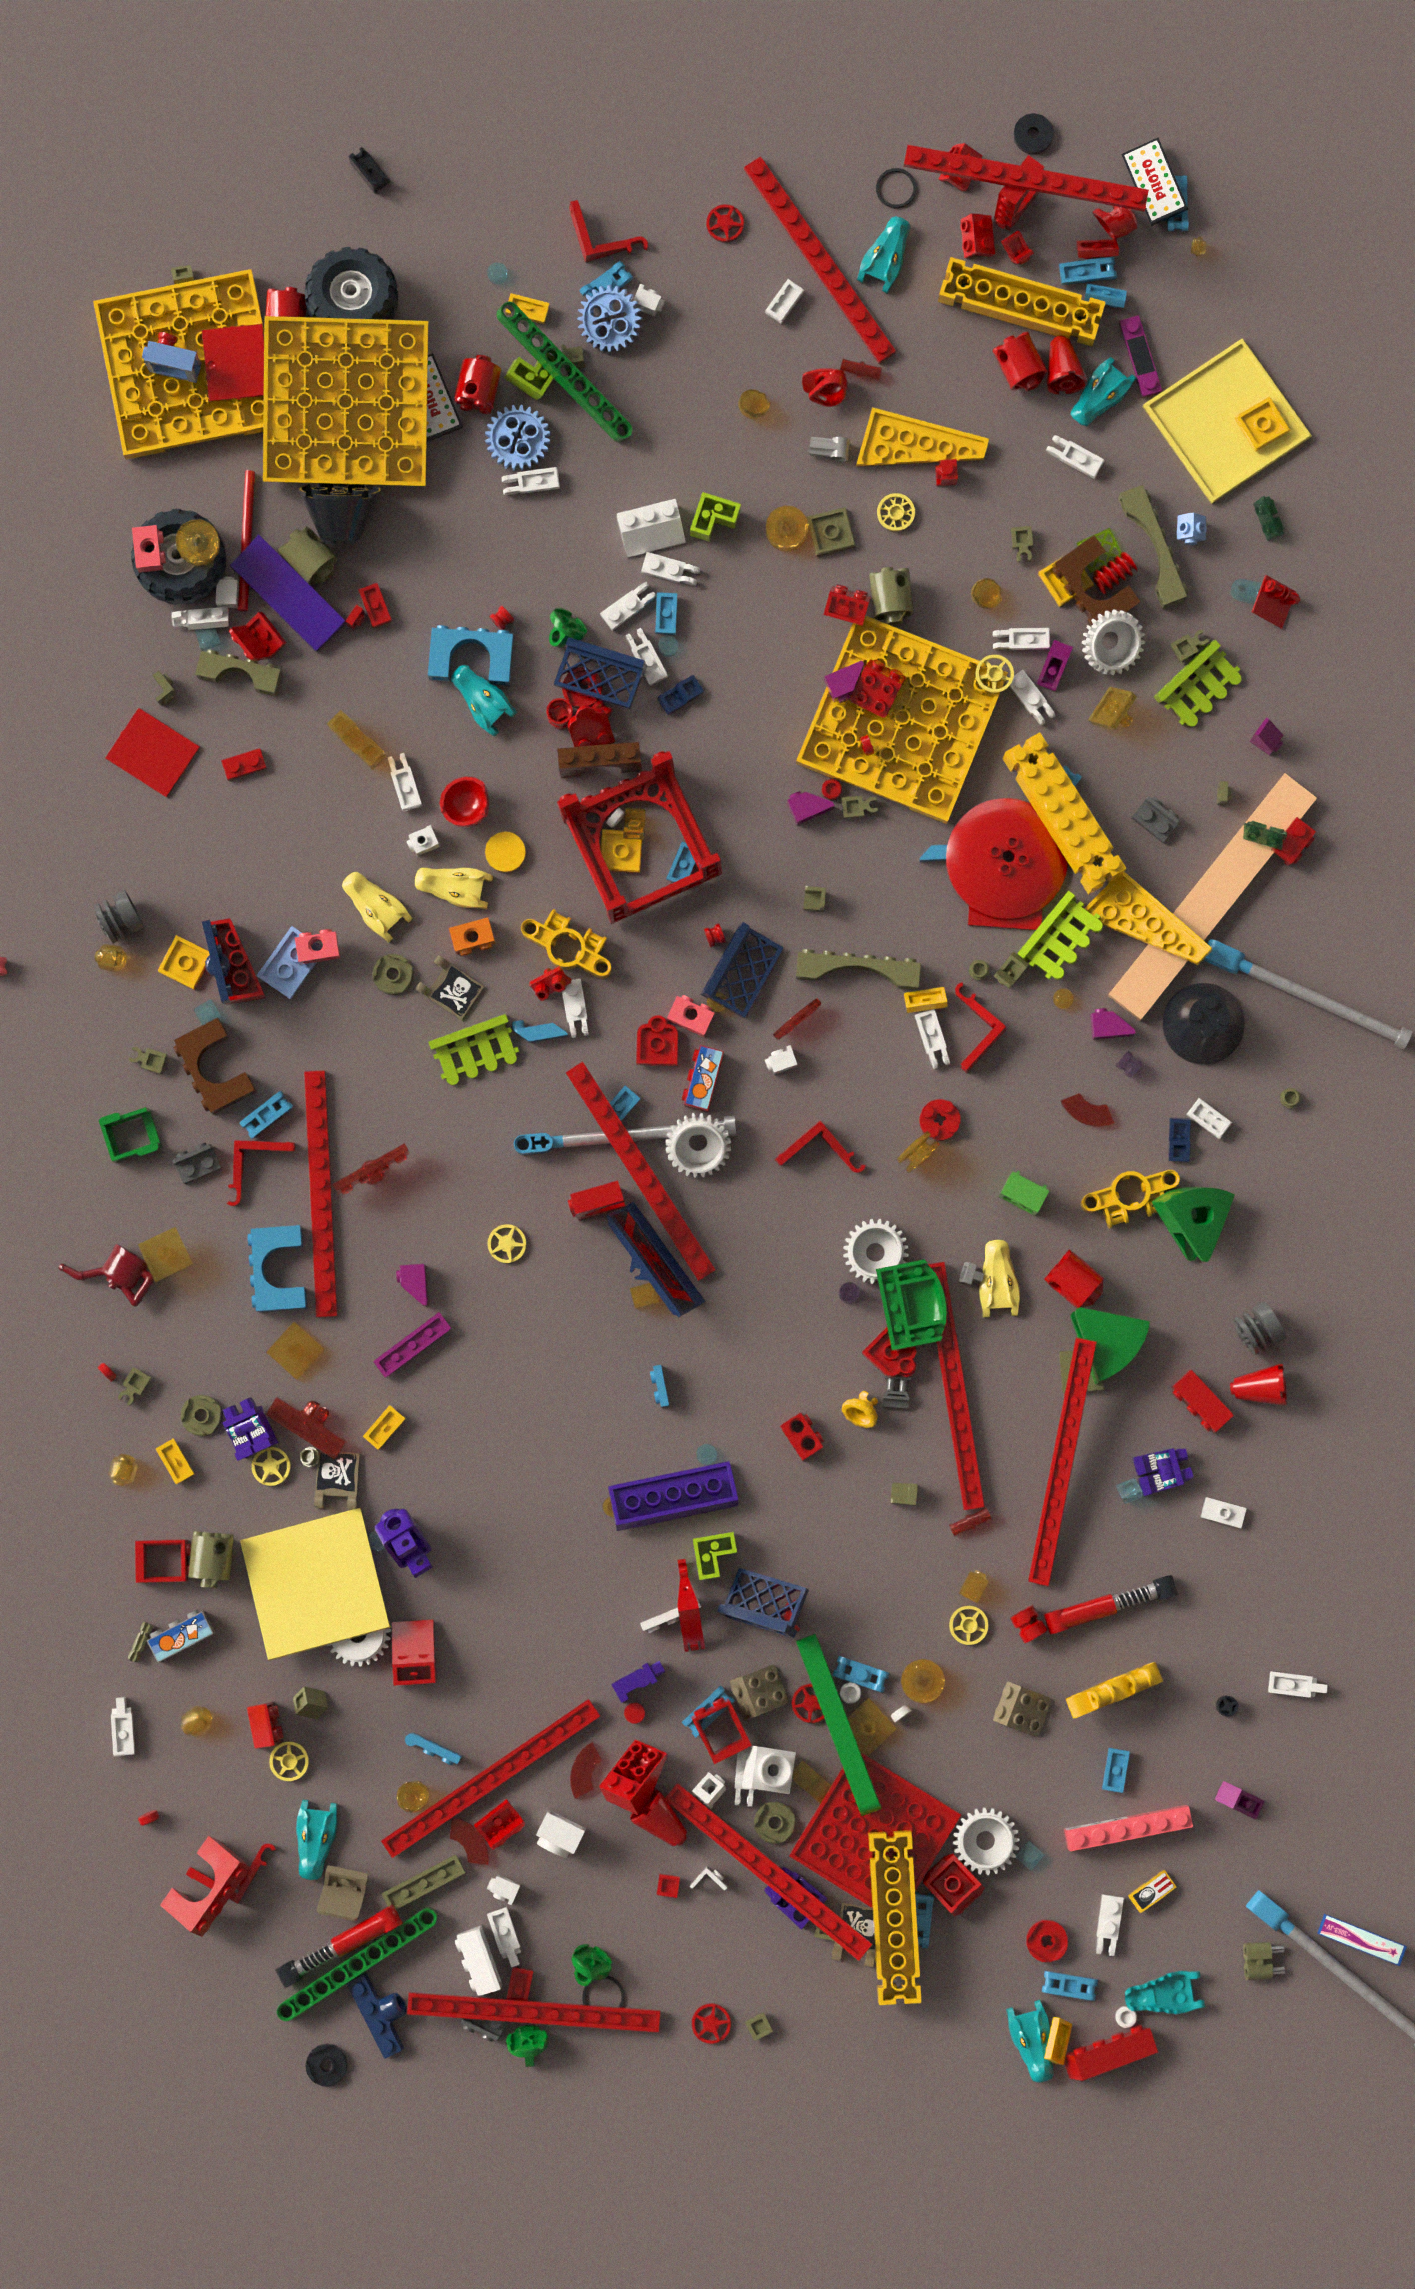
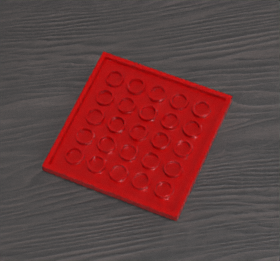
M861 1753L882 1809L861 1816L842 1767L789 1854V1857L873 1908L870 1858H875V1851L869 1850L868 1833L886 1832V1837L894 1836L893 1831L910 1830L912 1832V1849H907V1854L913 1857L916 1891L961 1814ZM892 1848L888 1849L885 1853L890 1859L894 1858L893 1855L896 1856L897 1854Z

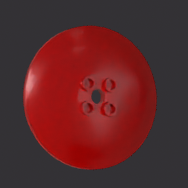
M1000 798L975 806L958 821L948 840L946 868L953 888L968 906L992 918L1018 919L1038 912L1056 896L1067 872L1068 862L1031 803L1022 800ZM1004 852L1013 854L1014 859L1012 862H1006L1003 859Z

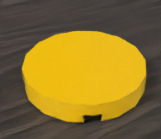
M506 831L499 832L493 835L486 844V860L497 871L504 873L512 872L518 869L524 861L526 855L525 845L516 834Z

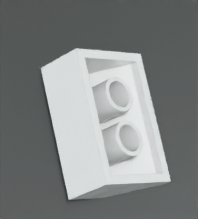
M676 499L617 513V521L627 558L686 543Z
M482 1925L459 1933L455 1944L458 1952H463L465 1959L462 1960L465 1971L470 1972L472 1979L469 1980L472 1991H476L478 1996L500 1990L503 1984Z

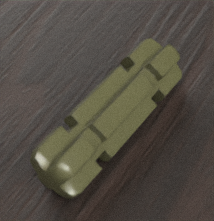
M147 1622L142 1623L140 1627L141 1632L137 1634L132 1646L133 1650L128 1655L130 1661L136 1663L139 1661L140 1653L143 1652L146 1646V1640L149 1639L148 1634H151L153 1625Z

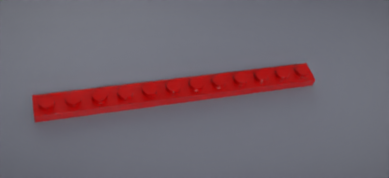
M907 145L903 166L1143 212L1146 209L1149 193L1148 189L913 145Z
M761 156L746 165L744 171L878 364L895 354L896 350Z
M582 1061L565 1072L697 1280L699 1281L716 1269L584 1062Z
M325 1070L304 1072L316 1317L337 1316L326 1072Z
M945 1262L928 1264L936 1273L941 1283L946 1301V1325L941 1335L943 1336L941 1341H937L936 1344L963 1510L984 1507Z
M1078 1337L1075 1339L1028 1582L1046 1586L1050 1585L1097 1341Z
M587 1699L382 1839V1844L390 1856L394 1858L600 1717V1714L590 1699Z
M677 1783L665 1799L671 1806L858 1961L862 1959L873 1945L680 1784Z
M409 1992L407 2014L646 2032H659L660 2010Z

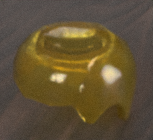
M756 389L746 390L738 400L740 412L748 419L763 417L770 406L766 394Z
M979 579L971 588L972 601L977 607L983 609L994 608L1002 601L1001 587L993 579Z
M421 1781L405 1782L397 1791L396 1800L398 1806L408 1813L419 1812L427 1805L429 1792L428 1788Z

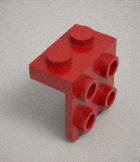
M258 612L246 625L232 627L229 630L232 640L241 646L244 650V655L252 661L271 659L287 643L263 612Z
M870 659L857 682L850 701L885 718L907 677L903 676V673L899 670H891L885 667L884 663L879 660Z

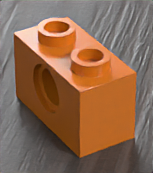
M488 917L449 928L455 952L461 956L473 953L472 950L478 948L481 951L490 949L493 944H496ZM476 933L478 940L471 943L467 940L468 935Z

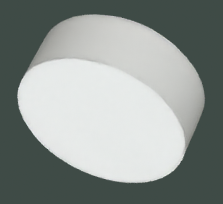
M618 808L606 824L614 828L623 818L625 812Z
M849 1682L841 1687L840 1696L846 1703H855L861 1697V1690L857 1684Z
M904 1705L895 1711L891 1718L896 1723L912 1710L908 1705Z
M1122 2006L1117 2010L1115 2018L1121 2027L1130 2028L1136 2023L1137 2014L1135 2011L1129 2010L1127 2006Z

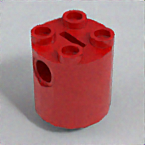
M286 287L285 290L268 289L266 316L306 317L305 294L297 292L295 287Z
M1024 332L1016 338L1014 335L1003 340L1005 344L995 347L992 351L1011 390L1024 388L1027 392L1037 388L1048 371L1029 332Z
M476 355V358L462 360L454 401L460 404L461 410L470 412L472 409H475L483 414H491L502 369L492 363L490 357Z
M1070 1249L1044 1278L1048 1285L1077 1309L1093 1305L1103 1294L1104 1277Z

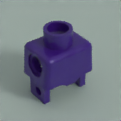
M397 1508L385 1512L380 1522L375 1526V1531L384 1548L400 1568L408 1566L414 1578L433 1568L426 1556L432 1548L406 1509Z

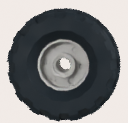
M342 247L340 251L335 252L332 250L326 253L323 259L317 260L312 266V271L307 275L305 282V301L311 318L393 320L396 308L398 307V289L394 273L390 266H387L383 258L377 254L369 253L368 249L359 247L357 250L351 249V247Z
M172 509L167 512L161 511L155 514V517L149 521L146 520L141 527L157 525L159 531L163 532L164 543L161 544V551H165L166 563H163V570L139 573L136 569L133 543L131 551L132 566L143 588L159 601L161 600L172 605L195 603L194 601L201 598L204 599L210 595V592L217 587L226 568L225 546L214 525L197 512L181 509ZM148 545L145 548V552H152L155 546Z

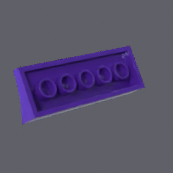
M259 534L230 564V567L315 652L345 625V620Z
M730 1461L608 1486L617 1531L738 1506V1496Z

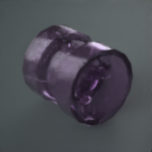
M1128 1050L1115 1066L1119 1070H1124L1126 1076L1131 1079L1144 1063L1134 1059L1133 1054Z
M852 1282L844 1283L839 1289L841 1301L846 1304L854 1303L860 1293L858 1286Z

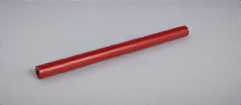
M251 470L245 471L241 553L250 545L252 540L255 471ZM239 576L238 611L245 612L248 611L249 585Z

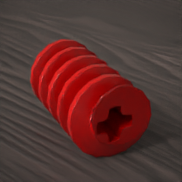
M1122 552L1120 557H1114V562L1108 561L1107 567L1102 565L1100 571L1094 570L1093 580L1104 595L1106 594V586L1112 590V582L1120 585L1119 578L1126 581V573L1132 577V569L1138 572L1136 564L1126 552Z

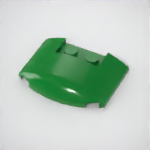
M925 1259L876 1269L892 1350L941 1341L943 1337L941 1335L946 1325L945 1296L936 1273L926 1264L928 1262Z

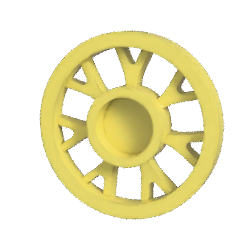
M898 493L889 494L880 501L877 508V517L884 528L890 531H902L913 522L915 508L907 496ZM896 497L902 498L901 505L895 504ZM888 499L893 504L890 507H887L884 503ZM909 504L911 509L904 511L903 506ZM880 510H887L888 515L881 516ZM904 514L911 517L909 522L902 519ZM888 518L893 520L890 525L885 523ZM900 520L902 527H896L895 521Z

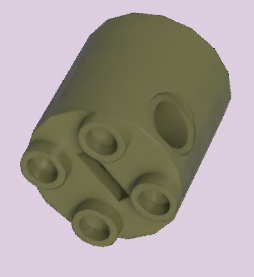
M308 526L301 531L299 529L293 531L289 536L290 541L278 549L281 557L309 585L326 582L334 574V565L338 560L337 556Z
M885 567L881 569V572L869 574L875 619L882 620L888 625H898L903 623V618L914 614L909 568L893 571V567Z
M193 1531L188 1577L200 1578V1587L217 1588L219 1580H230L234 1542L233 1534Z

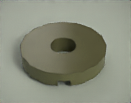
M388 954L377 960L373 967L372 976L379 990L386 994L396 995L403 993L409 988L413 981L414 973L411 964L406 958L398 954ZM390 969H396L399 972L398 977L394 980L387 977Z
M196 1395L184 1403L180 1417L183 1426L188 1432L198 1436L212 1434L218 1429L222 1421V1410L218 1402L210 1396ZM203 1409L206 1411L207 1418L204 1421L196 1419L198 1410Z
M777 1801L768 1802L761 1806L756 1812L754 1819L755 1830L759 1837L765 1842L772 1844L782 1843L789 1839L796 1825L792 1810L784 1803ZM771 1817H778L781 1820V1825L778 1828L770 1827L769 1820Z

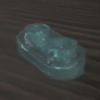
M1238 579L1232 584L1230 593L1236 600L1255 604L1262 583ZM1243 586L1245 588V591L1240 592L1238 590V587Z

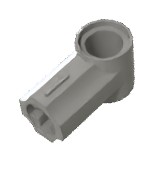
M811 437L809 455L829 457L831 460L838 462L848 461L850 439L844 437H833L832 439Z

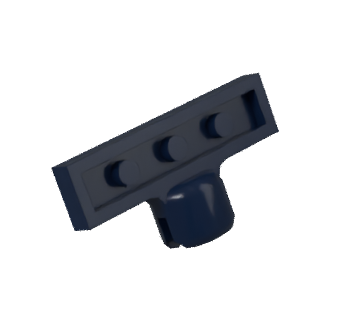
M210 920L202 921L210 954L205 961L206 970L216 979L222 1004L230 1003V996H233L231 985H226L225 977L228 976L231 968L230 961L222 952L221 944H216L215 937L218 936L216 924L212 925Z
M367 1973L346 1983L384 2059L402 2051L404 2046L393 2026L394 2020L406 2014V2004L401 1995L392 1993L384 1998H380Z

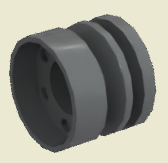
M126 890L113 895L114 906H111L106 899L103 900L106 908L104 911L99 903L94 905L96 919L104 934L113 944L118 942L115 932H118L120 937L124 939L125 933L123 928L127 927L132 934L145 928Z
M1265 1301L1252 1308L1254 1318H1251L1248 1313L1244 1312L1242 1314L1244 1321L1239 1316L1233 1319L1239 1338L1254 1356L1260 1354L1259 1347L1263 1351L1267 1350L1265 1339H1268L1273 1345L1286 1339L1285 1332L1278 1318Z

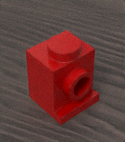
M957 459L940 460V465H935L936 486L957 485Z

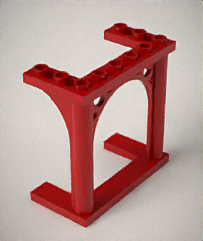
M661 751L653 756L654 758L651 759L653 770L641 771L637 774V777L631 780L627 778L620 781L613 788L606 787L602 789L600 794L595 796L588 795L579 802L576 793L572 795L568 793L561 796L560 800L557 801L561 818L564 824L567 823L604 902L611 925L722 875L721 859L718 853L711 854L674 775L675 768L670 751ZM652 784L659 786V792L655 797L648 795V789ZM643 789L644 793L637 796L635 794L636 791L640 792ZM665 792L666 795L664 797L667 799V801L662 802L660 801V798L663 796V793ZM624 798V801L619 802L618 799ZM635 801L655 803L667 810L675 819L699 871L630 903H626L624 896L620 895L601 854L599 845L601 828L607 817L624 804ZM604 806H607V810L605 812H601L600 810H598V808L602 809L604 808ZM588 813H595L600 817V820L597 823H591L586 819V815ZM586 827L595 828L596 832L591 835V830H587Z

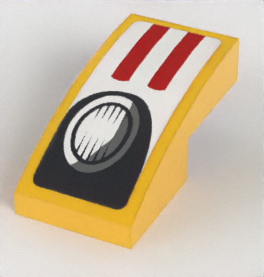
M1162 1870L1148 1882L1139 1886L1128 1897L1139 1913H1142L1174 1890L1176 1885L1167 1872Z

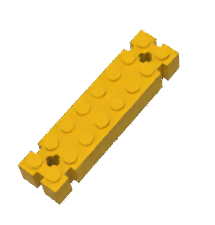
M950 257L938 302L953 306L954 302L961 303V309L1054 336L1062 335L1069 339L1070 335L1078 337V343L1093 346L1105 301L1090 297L1089 302L1081 300V294L977 264H973V268L965 266L966 261ZM1082 317V320L1078 321L1077 318Z
M1039 732L1027 739L1023 748L1018 744L1006 751L1003 761L1010 772L1016 770L1018 773L1015 780L1074 873L1080 872L1082 874L1080 882L1089 895L1103 887L1105 879L1110 883L1122 876L1127 868L1119 855L1113 857L1111 854L1113 850L1112 844L1054 753L1048 755L1046 752L1049 745ZM1028 761H1034L1035 765H1033V762L1032 764H1030ZM1093 863H1099L1100 867H1098V865L1095 866Z
M910 1830L893 1831L894 1836L886 1837V1832L868 1833L869 1850L875 1851V1858H870L876 1974L878 1980L882 1979V1985H877L879 2005L896 2004V1999H903L904 2004L921 2003V1986L919 1983H915V1977H920L913 1857L907 1854V1849H912V1832ZM890 1848L897 1852L896 1856L893 1855L894 1858L892 1859L885 1855L886 1851ZM897 1976L904 1980V1983L901 1982V1986H897L893 1982Z

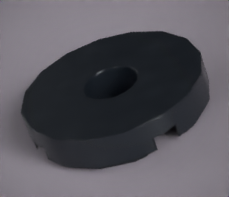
M1036 113L1026 114L1015 124L1013 132L1014 142L1023 152L1038 154L1049 147L1054 132L1052 124L1043 115ZM1034 129L1039 133V136L1031 138L1028 135V131Z
M328 2043L318 2045L312 2049L305 2064L307 2075L311 2081L324 2087L333 2086L340 2082L346 2074L348 2066L346 2055L342 2049ZM322 2060H330L332 2062V2069L324 2071L321 2068Z

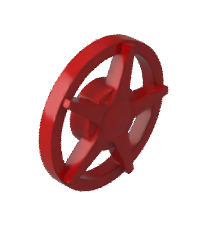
M723 204L716 206L709 212L706 227L708 233L715 240L730 242L738 238L742 233L744 219L737 208ZM720 209H730L727 215H720L716 212ZM733 211L737 213L741 223L733 221L731 218ZM714 214L718 219L717 224L710 228L709 221ZM732 227H740L734 236L729 237L728 231ZM719 229L725 232L726 238L718 237L712 231Z
M806 1684L798 1688L794 1693L792 1709L801 1721L816 1723L823 1720L824 1715L818 1719L811 1720L813 1711L821 1710L817 1697L809 1695L805 1689L813 1687L812 1684ZM803 1690L805 1695L803 1703L795 1705L796 1696ZM804 1707L808 1711V1719L800 1716L796 1708Z
M704 2004L693 2014L692 2030L695 2036L702 2042L709 2044L718 2043L730 2031V2016L718 2004ZM713 2007L711 2015L706 2017L697 2015L702 2009ZM715 2008L720 2009L726 2015L727 2020H719L715 2016ZM696 2017L703 2022L704 2027L699 2034L695 2028ZM728 2023L725 2033L719 2038L717 2032L719 2025ZM706 2031L713 2032L716 2039L707 2040L701 2037V2035Z

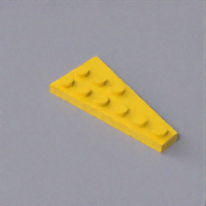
M872 407L856 467L934 463L947 459H957V461L984 460L989 439Z
M1126 872L1110 882L1084 908L1093 916L1096 913L1101 916L1099 920L1104 926L1199 965L1212 951V948Z

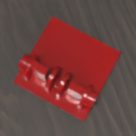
M1265 575L1252 613L1282 629L1291 605H1297L1300 602V597L1293 589Z

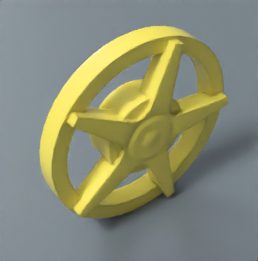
M989 655L979 662L975 675L982 689L990 693H999L1011 685L1014 678V670L1012 664L1005 657ZM1000 659L1003 662L999 666H991L987 660ZM985 663L988 670L985 675L979 677L980 666ZM1005 663L1010 669V678L1003 675L1002 667ZM988 679L991 681L992 689L986 687L981 680ZM1000 680L1009 681L1004 687L996 689V682Z
M509 1224L501 1225L495 1228L489 1235L488 1250L497 1261L512 1263L520 1259L524 1254L526 1238L523 1232L516 1226ZM503 1228H512L510 1233L503 1237L496 1233ZM514 1230L521 1235L523 1244L515 1242L512 1238ZM493 1235H495L499 1239V1246L492 1251L491 1240ZM523 1246L520 1254L512 1259L511 1251L515 1247ZM500 1250L507 1252L509 1260L500 1259L494 1253Z
M269 1447L258 1452L253 1458L252 1473L256 1480L264 1485H279L286 1480L290 1473L291 1464L289 1457L279 1448ZM271 1450L280 1452L285 1458L277 1461L272 1458ZM267 1451V1459L263 1463L256 1462L258 1457ZM286 1461L287 1470L282 1477L279 1473L280 1464ZM255 1465L263 1467L265 1473L262 1480L256 1473ZM276 1474L280 1478L276 1482H265L268 1475Z
M960 1607L950 1618V1632L962 1644H976L987 1634L988 1619L984 1612L977 1607ZM973 1609L977 1612L972 1617H965L961 1611ZM959 1613L962 1621L959 1626L953 1628V1620ZM979 1613L984 1618L985 1629L977 1626L976 1618ZM962 1630L965 1632L967 1641L959 1639L954 1631ZM976 1630L983 1632L977 1640L970 1641L971 1633Z
M284 1742L276 1746L272 1751L269 1761L270 1768L277 1778L284 1781H294L302 1777L307 1771L309 1757L306 1750L300 1744ZM287 1745L286 1754L282 1757L274 1756L279 1748ZM291 1745L298 1747L304 1755L296 1756L291 1752ZM305 1757V1766L300 1773L296 1766L298 1760ZM273 1758L279 1760L283 1767L279 1774L274 1768ZM291 1769L298 1774L293 1778L282 1776L286 1770Z

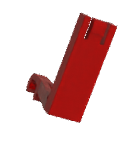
M578 200L570 202L569 211L585 262L625 250L630 255L632 252L631 245L642 243L643 249L647 251L648 242L642 236L595 245V249H593Z
M961 982L955 988L956 996L993 1028L960 1064L962 1066L961 1069L968 1073L1006 1031V1026L975 1001L976 993L972 994L970 998L964 997L959 992L963 988V982Z
M821 1121L813 1125L774 1159L779 1166L784 1164L821 1131L822 1134L820 1136L852 1172H861L866 1166L861 1165L860 1168H855L849 1161L850 1157L854 1156V1152L847 1153Z
M234 1140L233 1184H229L228 1187L230 1189L235 1188L237 1196L235 1202L228 1201L226 1204L236 1206L242 1199L244 1152L241 1151L242 1149L295 1151V1143Z
M686 1559L677 1560L680 1575L677 1606L684 1651H689L688 1643H690L691 1651L699 1650L698 1641H700L701 1649H705L698 1601L688 1578Z
M272 1844L261 1846L250 1865V1870L237 1888L239 1892H234L233 1896L229 1898L230 1900L240 1904L260 1866H267V1862L261 1860L264 1850L271 1848L274 1851L276 1850L275 1846ZM189 1867L186 1872L187 1876L210 1889L213 1888L215 1880Z

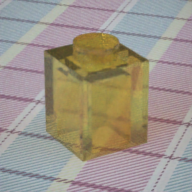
M650 1283L630 1288L635 1309L659 1303L658 1298L660 1296Z
M975 1570L974 1573L969 1571L958 1593L978 1603L989 1582L985 1579L987 1575L978 1570Z

